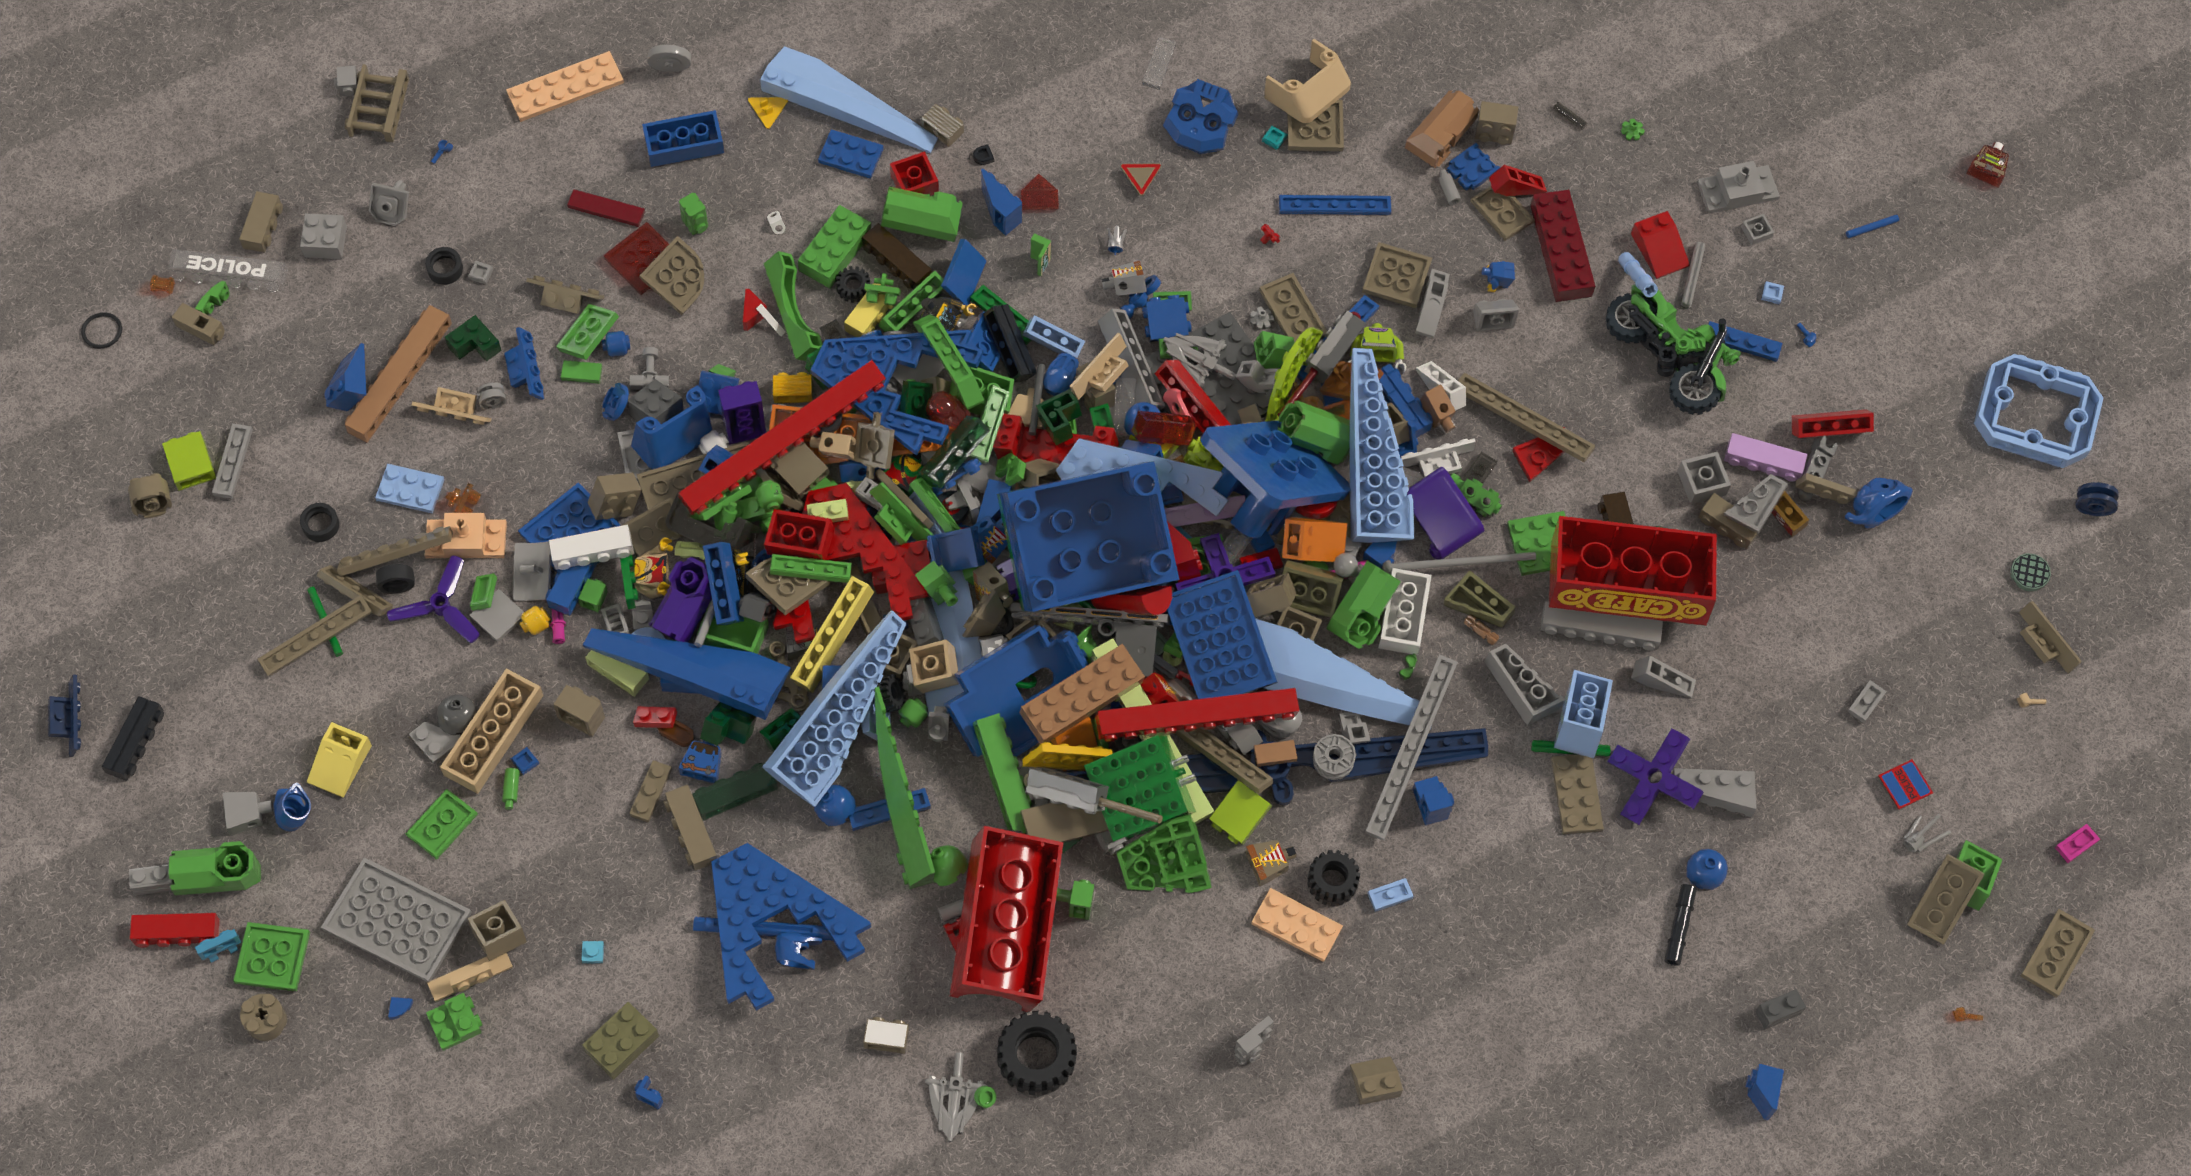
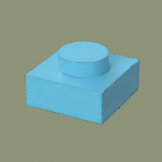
M583 941L582 963H603L604 941Z

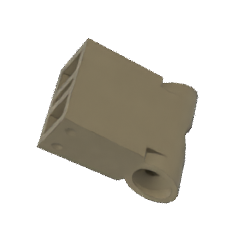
M802 443L797 448L791 447L788 449L789 453L781 459L775 458L771 461L773 464L768 467L775 471L800 499L830 473L828 467L805 443Z

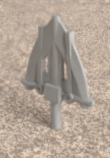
M1176 333L1175 337H1164L1163 341L1168 348L1166 353L1173 360H1179L1200 387L1203 388L1205 377L1208 378V372L1212 373L1213 370L1231 380L1235 379L1236 373L1217 364L1218 360L1216 358H1219L1221 355L1219 352L1227 346L1225 340L1216 341L1201 336H1183ZM1191 347H1198L1204 350V354ZM1186 357L1196 362L1197 365L1194 366L1193 364L1189 363L1186 360Z
M955 1053L953 1077L951 1076L950 1080H946V1077H942L941 1080L936 1079V1077L931 1075L925 1080V1083L929 1085L931 1104L939 1123V1131H943L947 1141L950 1142L959 1132L963 1134L964 1126L975 1112L978 1105L974 1099L976 1090L981 1086H987L984 1084V1081L972 1083L971 1080L963 1082L961 1077L963 1053ZM949 1095L948 1112L943 1105L944 1096ZM962 1096L965 1098V1106L959 1112L960 1099Z

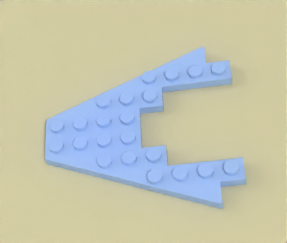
M1084 439L1077 440L1056 470L1061 480L1154 461L1161 493L1167 484L1171 482L1215 516L1219 515L1229 501L1213 489L1224 474L1221 471ZM1169 582L1157 584V586H1167Z

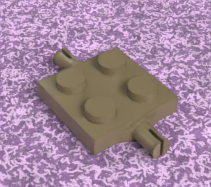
M873 412L872 424L859 422L857 429L854 461L867 466L866 477L869 479H874L876 467L889 469L891 466L895 430L880 425L882 413Z

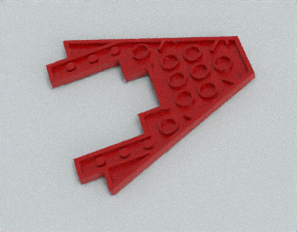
M844 483L808 491L802 514L808 515L807 505L841 499H846L849 520L832 522L835 529L826 560L840 561L861 556L864 574L884 570L891 610L903 621L913 619L910 601L928 597V593L849 485ZM809 599L787 615H784L777 608L773 624L775 630L793 626L796 644L812 641L815 638Z

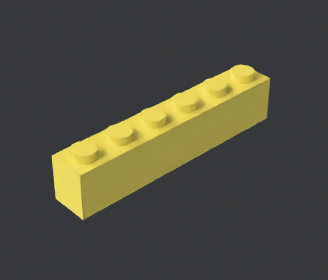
M854 576L850 578L790 678L796 685L811 693L814 692L823 677V666L831 664L873 595L874 591L869 584Z

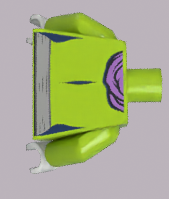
M1375 323L1372 327H1365L1364 333L1359 334L1352 343L1351 360L1348 361L1349 363H1352L1353 348L1372 349L1375 361L1395 362L1397 360L1394 368H1402L1403 374L1406 371V364L1402 362L1404 359L1403 343L1393 334L1391 328H1383L1380 323Z

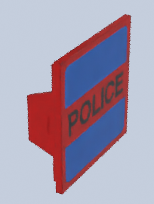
M1913 759L1878 775L1899 810L1933 794Z

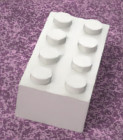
M1393 568L1391 575L1400 580L1401 584L1385 608L1378 648L1418 655L1431 575Z

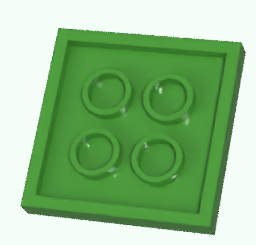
M1564 511L1509 520L1507 522L1515 553H1536V560L1517 561L1521 576L1550 571L1551 541L1559 516H1565Z
M247 922L234 983L297 992L310 931Z

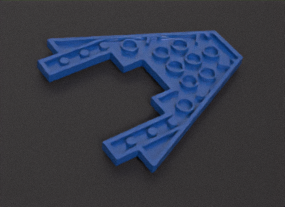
M946 331L968 367L977 369L984 353L983 349L967 345L972 336V331ZM923 333L827 339L824 341L811 368V374L827 387L832 388L873 360L886 378L883 384L884 387L876 393L872 391L867 395L868 398L860 404L856 402L852 406L872 422L873 412L882 413L880 425L895 430L894 439L916 455L924 440L943 445L949 431L948 425L896 411L901 402V395L885 391L897 364L916 369L922 354L938 358Z
M746 843L711 861L728 1004L744 995L748 997L756 1011L774 1002V996L745 952L762 944V939L754 929V926L786 909H789L798 924L817 915L847 962L865 952L864 946L856 935L871 928L870 921L752 845Z

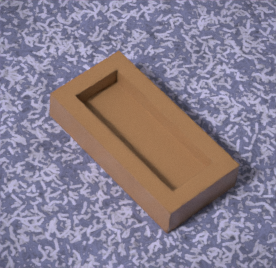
M1294 740L1254 745L1257 767L1297 762Z

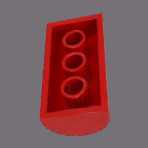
M1153 585L1094 598L1091 601L1096 609L1124 611L1132 614L1160 615L1171 604L1172 588L1171 586Z

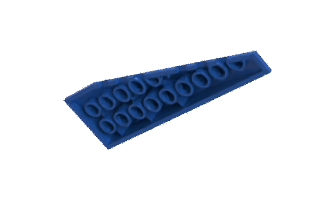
M591 628L583 643L585 648L766 720L791 670L789 666L753 652L707 645L697 647L694 643Z

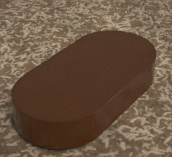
M675 720L673 728H657L662 737L681 747H688L695 740L694 731Z

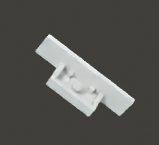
M1475 438L1470 440L1462 439L1454 444L1446 443L1433 449L1426 448L1417 453H1406L1401 456L1403 468L1419 464L1423 478L1439 467H1444L1449 474L1461 472L1462 467L1457 454L1473 451L1476 443Z

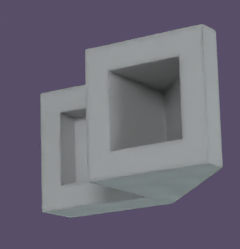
M1352 712L1339 713L1338 718L1344 737L1349 739L1352 744L1370 742L1366 722H1361L1360 714Z

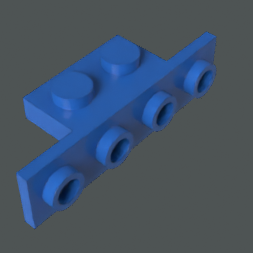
M517 327L516 333L519 345L504 353L510 384L512 387L517 388L527 383L529 394L543 400V385L541 384L540 370L537 366L536 352L533 347V337L529 331Z

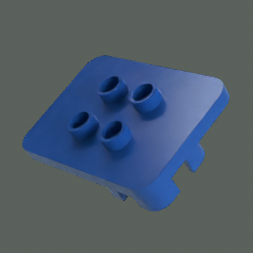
M1279 421L1208 427L1200 438L1202 445L1224 466L1221 470L1224 474L1213 489L1226 498L1233 491L1245 495V498H1247L1230 523L1241 533L1252 538L1261 537L1270 523L1273 525L1268 533L1270 535L1278 534L1285 525V519L1292 515L1297 506L1344 500L1351 491L1349 482L1323 459L1319 453L1316 454L1312 450L1292 444V440L1285 433L1277 430L1278 427L1281 428V422Z

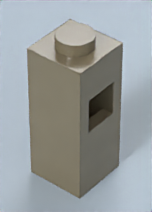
M184 303L180 305L172 316L176 327L212 345H215L224 336L225 330L220 321Z

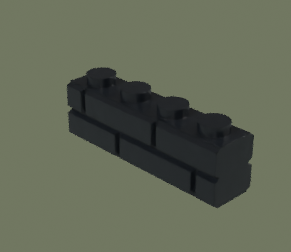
M1009 305L991 307L983 313V316L1009 378L1014 379V383L1030 379L1037 371Z
M140 696L137 697L102 765V769L106 774L125 781L128 780L129 776L134 775L138 759L142 758L145 754L146 743L148 740H152L156 724L160 723L164 717V710L159 703Z

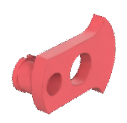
M1172 388L1166 391L1163 401L1168 405L1173 415L1172 424L1177 423L1173 426L1178 429L1191 421V416L1181 398V390ZM1175 403L1179 406L1180 411L1176 409Z

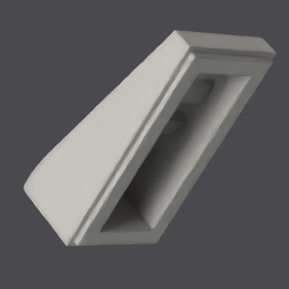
M865 477L855 490L856 496L864 503L880 510L882 505L874 497H870L871 494L869 493L878 484Z
M620 603L601 609L607 631L623 627L614 632L630 634ZM618 612H619L618 615H615V616H612V617H609V618L607 617L608 615H611V614H614V613H618Z

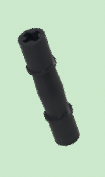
M1682 884L1680 887L1678 901L1675 905L1677 909L1672 924L1671 936L1667 941L1668 946L1664 959L1667 964L1675 966L1681 964L1684 947L1686 946L1685 938L1689 928L1691 911L1694 910L1693 905L1697 888L1693 885Z

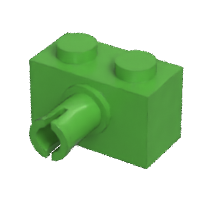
M932 561L915 574L938 606L944 601L947 606H953L957 603L958 598L954 594L958 591L953 586L956 582L943 565L938 566L935 561Z
M1087 880L1074 881L1073 889L1071 888V890L1057 888L1056 900L1068 902V905H1070L1069 917L1089 920L1094 896V884Z

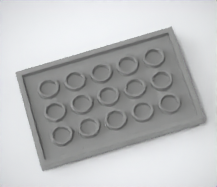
M363 858L321 926V929L426 982H430L472 911L379 864Z

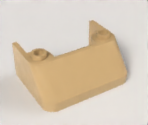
M1315 39L1311 43L1310 62L1322 70L1306 83L1302 84L1297 80H1288L1282 85L1269 75L1266 77L1264 98L1302 123L1312 122L1350 90L1351 81L1338 55Z

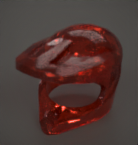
M945 391L933 394L927 402L926 415L931 421L960 430L970 419V412L962 402Z

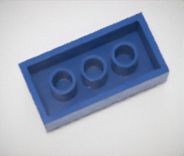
M716 110L642 124L651 167L724 153Z

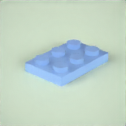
M387 464L375 498L376 501L433 514L445 479L444 476Z

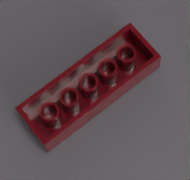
M1570 190L1533 194L1530 208L1535 219L1534 223L1555 302L1592 297L1596 286Z

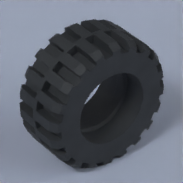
M1032 1011V1015H1027L1026 1012L1022 1013L1019 1019L1014 1017L1010 1020V1025H1006L1002 1030V1035L999 1036L997 1047L998 1067L1001 1069L1003 1078H1007V1083L1011 1087L1015 1085L1019 1092L1023 1093L1026 1090L1029 1091V1095H1035V1092H1041V1095H1045L1051 1089L1054 1092L1059 1089L1060 1084L1064 1085L1068 1081V1077L1074 1071L1077 1056L1074 1034L1070 1033V1027L1067 1023L1062 1024V1019L1058 1016L1052 1018L1049 1012H1044V1015L1038 1014L1039 1011ZM1031 1037L1045 1038L1055 1046L1057 1052L1056 1059L1050 1066L1044 1069H1030L1018 1060V1046L1024 1040Z

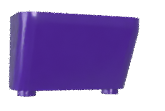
M1439 467L1409 487L1407 495L1412 494L1414 516L1432 542L1429 552L1434 559L1446 558L1485 531L1482 522L1444 467Z

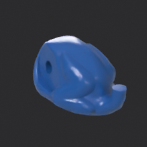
M1874 478L1857 492L1853 500L1856 515L1848 512L1845 515V519L1855 524L1864 525L1867 529L1879 526L1902 511L1911 498L1913 489L1898 480Z

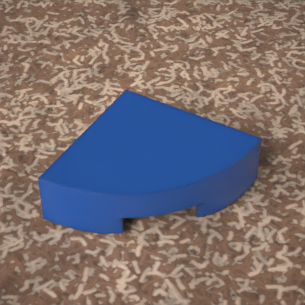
M391 997L388 1018L397 1019L405 1014L412 1007L413 999Z

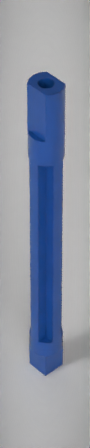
M695 917L693 931L719 932L718 918ZM761 922L754 926L758 935L776 937L784 932H797L802 935L833 941L824 926Z

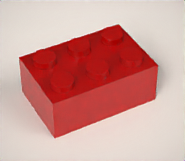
M774 509L764 546L768 555L776 554L826 560L835 528L830 518Z
M927 540L893 545L914 574L930 564L932 560L931 554L927 549ZM884 570L872 572L873 586L876 593H888Z

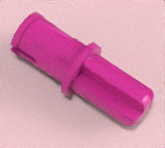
M551 609L552 622L550 627H552L553 632L552 642L554 644L565 643L564 627L566 626L564 614Z

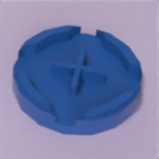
M616 383L615 387H611L608 390L602 407L605 408V412H602L605 419L615 421L624 411L629 395L626 385Z

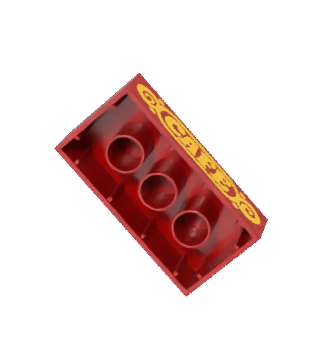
M1559 516L1551 541L1549 607L1707 626L1716 602L1717 534Z

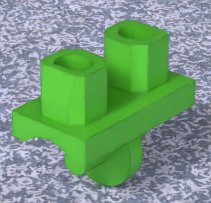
M883 273L882 278L874 279V283L881 285L865 283L864 289L867 292V302L877 303L878 294H884V304L895 306L897 296L900 297L901 291L899 288L886 286H893L894 280L887 279V274Z

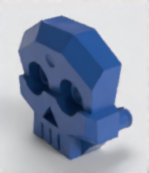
M1197 79L1188 86L1177 89L1172 100L1174 106L1163 124V127L1178 146L1199 154L1224 150L1228 129L1234 126L1239 114L1234 106L1230 92L1200 79ZM1202 100L1210 102V104L1204 107ZM1186 112L1191 113L1190 117H1185L1184 114ZM1215 121L1217 124L1215 127H1211L1210 123Z

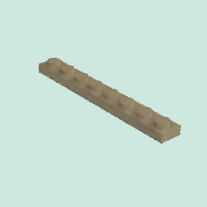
M1464 373L1458 380L1466 387L1467 398L1585 463L1595 450L1594 444L1470 375Z

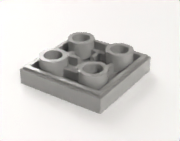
M498 589L494 592L491 608L474 610L470 614V618L498 643L522 621L521 615L523 611Z

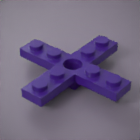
M1217 533L1200 538V544L1211 573L1176 583L1175 588L1176 591L1236 570L1239 571L1243 585L1246 586L1275 577V571L1269 557L1233 567L1229 562L1220 535Z
M1671 728L1652 762L1645 760L1620 745L1616 746L1607 762L1640 780L1622 810L1621 816L1640 825L1659 792L1672 797L1692 809L1695 808L1704 792L1671 774L1675 764L1690 741L1689 737ZM1656 772H1662L1661 780L1658 783H1651L1652 775Z

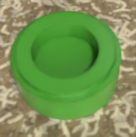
M988 1086L979 1087L974 1095L976 1104L984 1108L991 1107L996 1101L995 1090Z

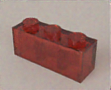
M1138 411L1131 431L1137 440L1142 443L1156 442L1158 444L1169 443L1181 446L1190 444L1197 425L1189 415Z

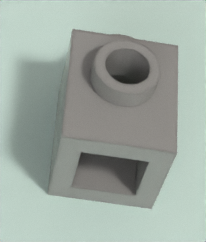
M356 66L337 67V78H334L335 89L339 90L340 96H353L355 94L358 84Z

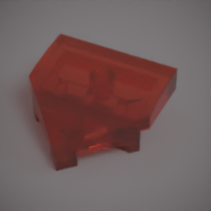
M1040 174L1036 175L1021 190L1022 210L1059 209L1058 190Z

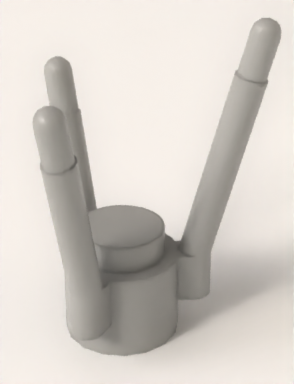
M1937 814L1920 832L1916 831L1913 833L1922 819V816L1919 815L1908 833L1903 837L1905 839L1903 844L1911 852L1915 853L1918 851L1920 853L1924 848L1949 835L1951 831L1948 830L1923 843L1925 839L1922 835L1941 815Z

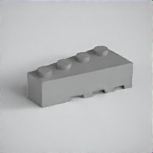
M1507 644L1490 651L1484 663L1527 726L1561 708L1566 699L1561 695L1558 696L1552 690L1553 687L1549 683L1542 681L1537 676L1538 673L1525 665L1524 660Z
M1674 768L1672 772L1673 775L1704 792L1698 802L1712 807L1724 808L1730 812L1742 813L1748 817H1752L1756 811L1755 771Z

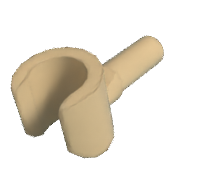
M2027 693L2021 694L2020 698H2017L2022 708L2031 704H2046V699H2030Z

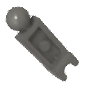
M1819 436L1814 439L1811 446L1812 451L1802 476L1808 473L1823 478L1831 457L1836 452L1837 443L1826 446V436ZM1799 489L1798 497L1801 501L1806 502L1812 499L1813 493H1807Z

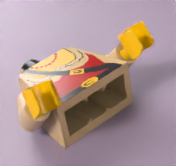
M666 537L660 540L658 546L635 558V568H630L631 572H635V588L649 599L662 595L665 596L668 588H670L668 584L669 558L665 552H671L673 546L668 545L672 540Z

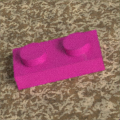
M2086 824L2059 843L2055 849L2067 863H2070L2099 842L2100 838Z

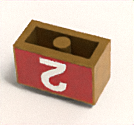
M1784 491L1771 513L1793 537L1808 526L1809 519Z

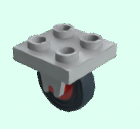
M963 477L955 480L956 491H945L937 498L957 524L964 521L968 516L972 525H975L980 511L979 507L981 506L977 497H973L971 494L972 488L969 481H964Z

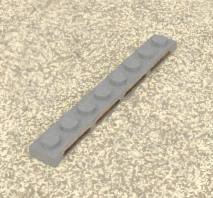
M1020 603L1011 604V611L1016 613L1017 617L1024 618L1028 617V614L1033 615L1037 613L1042 619H1047V616H1055L1056 620H1066L1069 617L1074 618V621L1078 622L1094 619L1095 623H1099L1103 619H1110L1117 623L1133 622V624L1138 625L1148 623L1152 624V626H1157V628H1164V625H1170V616L1168 614H1132L1116 610L1063 606L1030 612L1022 611Z

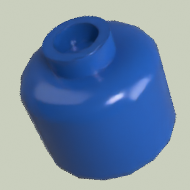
M624 331L608 332L606 339L602 340L603 351H607L610 357L624 356L628 350H631L629 335H626Z

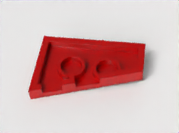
M1539 437L1515 446L1512 449L1529 482L1564 453V451Z

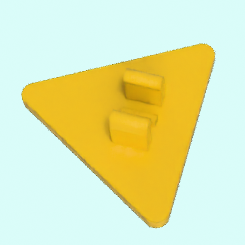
M781 97L748 98V102L767 129L772 126L788 100Z

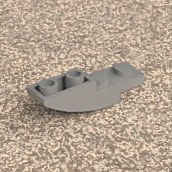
M1431 269L1415 331L1416 334L1434 338L1450 274Z

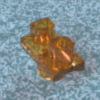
M468 483L462 496H459L461 490L455 488L454 492L446 493L445 497L449 500L447 505L452 508L455 503L457 504L453 513L473 512L472 509L464 506L466 501L474 505L477 504L481 494L472 489L474 485Z

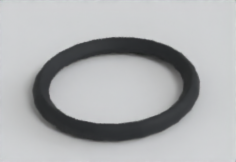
M100 312L90 316L83 323L81 329L84 342L98 349L112 346L119 340L122 334L120 320L115 315L107 312ZM107 316L114 319L118 324L116 337L111 342L103 345L90 342L85 334L88 323L96 317Z

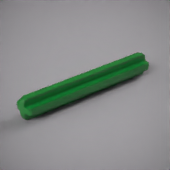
M1533 740L1531 743V750L1533 752L1575 754L1554 748L1555 741ZM1599 744L1595 756H1610V745Z

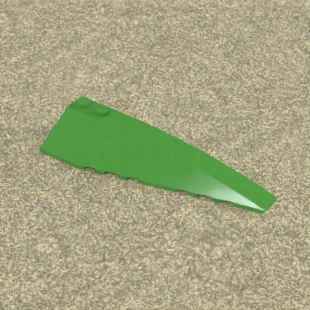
M875 687L876 736L884 794L899 850L896 857L898 864L903 865L905 871L902 873L904 885H909V889L933 883L935 870L923 829L919 827L918 812L913 807L914 800L911 791L908 790L909 784L900 754L896 753L897 745L894 736L891 735V725L888 717H886V708L879 687Z

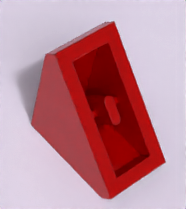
M745 289L744 331L750 330L764 319L756 309L760 304L767 310V306L750 289Z

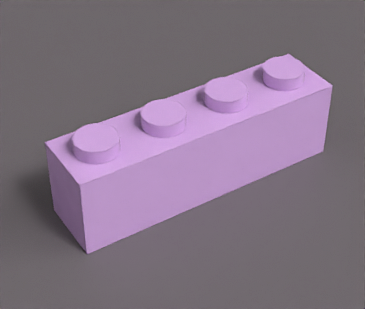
M1732 433L1724 461L1733 466H1744L1751 471H1762L1767 475L1780 476L1787 481L1794 482L1803 474L1807 454Z

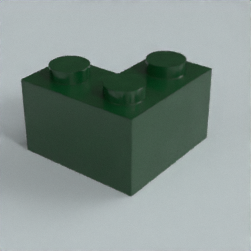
M476 315L445 336L447 347L459 360L474 349L486 362L502 351L499 340Z
M1071 389L1036 405L1039 419L1056 446L1073 438L1069 422L1082 416L1079 402Z
M719 702L704 719L700 739L719 746L725 737L745 744L753 734L757 717Z
M792 708L759 731L767 746L773 752L801 717Z

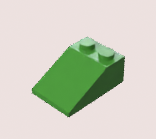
M1966 840L1957 859L1984 873L1982 880L1967 906L1979 911L1991 893L2003 859Z

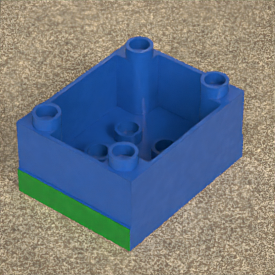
M1154 461L997 494L1022 611L1035 612L1179 580Z

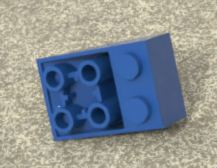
M984 168L981 169V190L992 223L1006 236L1022 223V202L1017 196H1013L1004 184H1000L991 172H987Z

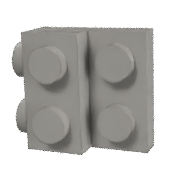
M1269 1016L1236 1041L1234 1057L1240 1065H1245L1249 1061L1253 1063L1261 1056L1259 1053L1262 1051V1045L1271 1038L1270 1034L1273 1031L1274 1021Z

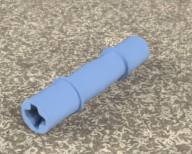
M1622 253L1618 258V262L1624 269V272L1631 277L1636 287L1646 297L1654 296L1658 291V287L1653 282L1651 276L1646 274L1640 263L1631 253Z

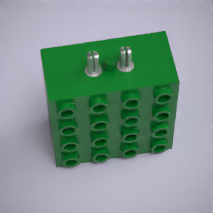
M1156 735L1084 765L1090 781L1109 786L1108 800L1163 817L1161 823H1156L1105 807V810H1102V814L1113 842L1122 838H1126V840L1132 839L1159 827L1170 819L1196 812L1186 784L1196 781V777L1192 774L1183 778L1182 775L1186 774L1184 767L1179 768V765L1189 762V759H1186L1188 756L1184 755L1176 759L1167 736Z

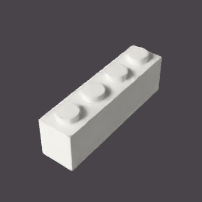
M628 525L549 540L552 562L556 570H566L577 565L586 566L598 561L606 562L613 558H626L634 554Z

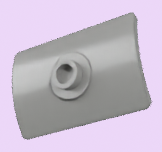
M515 543L513 600H546L545 597L551 585L550 543Z

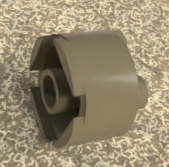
M154 473L150 476L130 480L128 494L134 515L138 516V514H141L144 518H153L165 514L166 509L172 507L168 483L160 474Z
M257 994L243 1002L240 1020L248 1034L260 1041H269L277 1038L282 1033L287 1023V1014L281 1003L272 994Z

